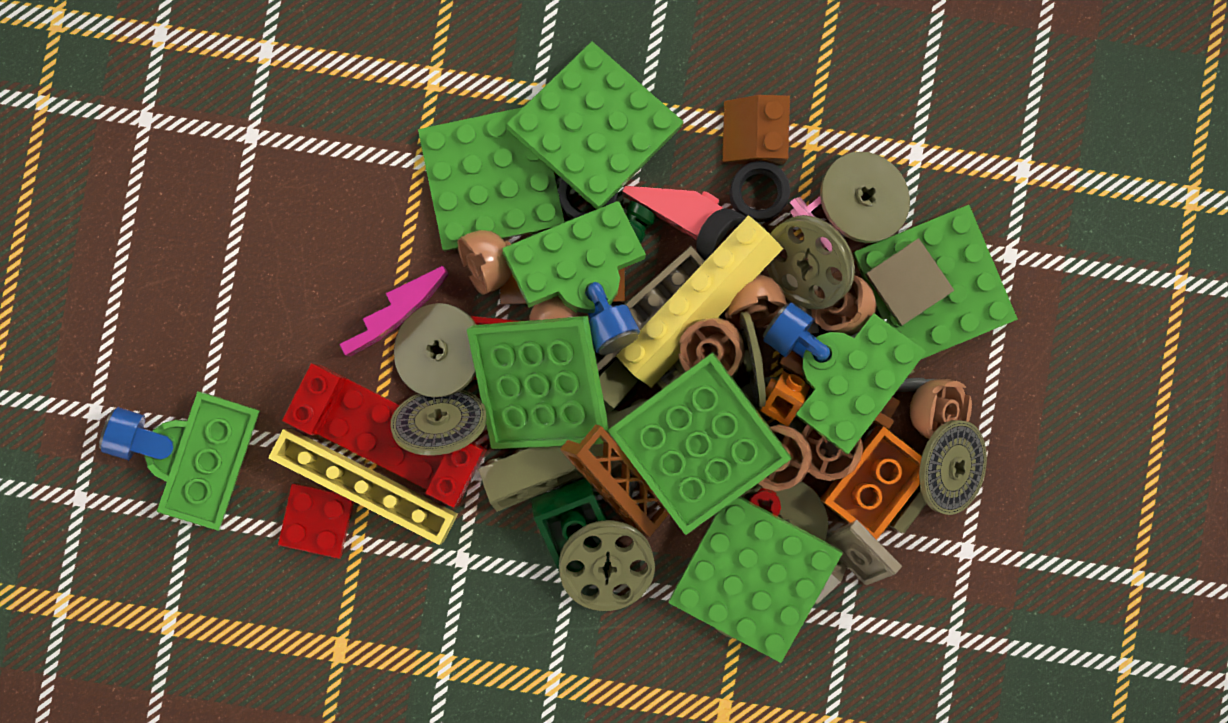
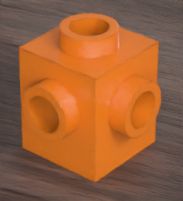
M783 370L778 380L771 378L766 386V404L760 411L788 427L796 413L808 399L806 396L810 385L806 384L799 376L789 374Z

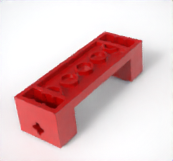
M311 363L282 419L283 422L309 435H320L426 489L425 494L453 508L460 505L487 451V448L475 442L457 451L442 455H420L403 449L396 443L391 431V419L400 404L323 365Z

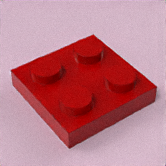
M292 483L278 545L338 559L341 558L354 501L333 491Z

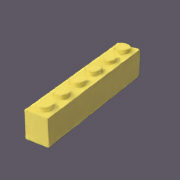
M748 215L640 330L638 338L623 348L616 357L635 377L652 388L679 359V354L681 353L680 339L687 328L702 319L718 318L731 304L737 293L748 283L752 282L783 248L763 227Z
M293 429L282 430L268 457L438 545L445 541L458 513Z

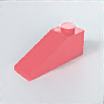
M625 186L622 191L624 198L646 207L658 218L697 240L700 229L707 218L723 208L718 205L719 199L705 191L701 195L696 191Z

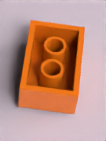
M876 426L862 444V457L856 469L846 477L834 480L820 498L823 504L846 522L851 523L858 520L876 540L920 485L919 471L922 459L921 455L884 426Z

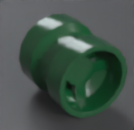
M630 201L626 208V216L641 244L646 236L645 230L648 226L653 225L657 216L646 207L637 202Z

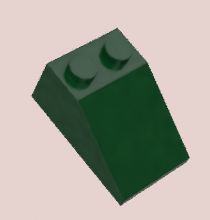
M586 478L531 499L533 518L558 571L559 557L569 537L590 523L608 520L595 488ZM589 536L584 540L583 544L586 547L594 548L600 544L601 539L597 536ZM608 552L606 553L607 559L603 567L605 578H607V570H609L611 565ZM574 560L569 562L566 568L571 572H578L584 567V564L581 561Z

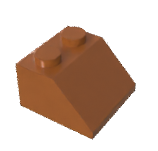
M754 95L724 101L722 163L749 164L750 162L766 161L775 165H784L788 160L790 96Z

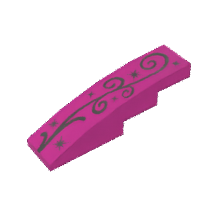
M441 266L386 293L391 305L363 318L368 330L340 343L344 354L350 357L380 341L403 324L414 311L418 310L430 299L449 276L447 269Z

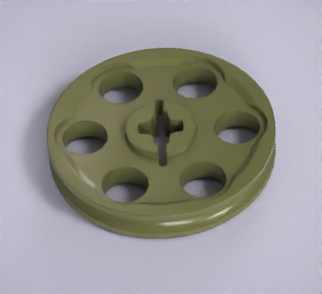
M800 215L787 219L771 232L770 235L786 250L787 259L782 258L778 254L766 268L770 278L781 287L788 300L798 306L817 310L834 305L848 293L854 280V260L847 242L833 226L819 218ZM793 226L799 227L802 230L804 240H799L794 235ZM821 237L827 238L830 241L832 251H827L822 247ZM831 267H835L841 272L842 281H838L832 276ZM787 274L795 277L798 287H793L789 284ZM814 285L823 289L825 299H821L815 294Z
M611 520L590 523L573 533L564 544L559 557L560 579L567 594L575 602L586 608L597 611H612L624 608L641 598L651 585L655 572V562L651 546L639 530L626 523ZM589 536H597L601 539L600 544L594 548L586 547L583 542ZM621 536H629L633 539L632 543L625 548L618 547L615 544L616 540ZM608 552L611 565L609 570H607V580H605L603 567L607 559L606 553ZM578 560L584 564V567L578 572H571L566 568L568 563ZM636 560H643L647 563L646 568L639 572L632 571L630 565ZM590 584L599 588L598 592L592 596H586L581 592L584 586ZM620 584H625L630 588L629 592L622 596L614 594L613 589Z

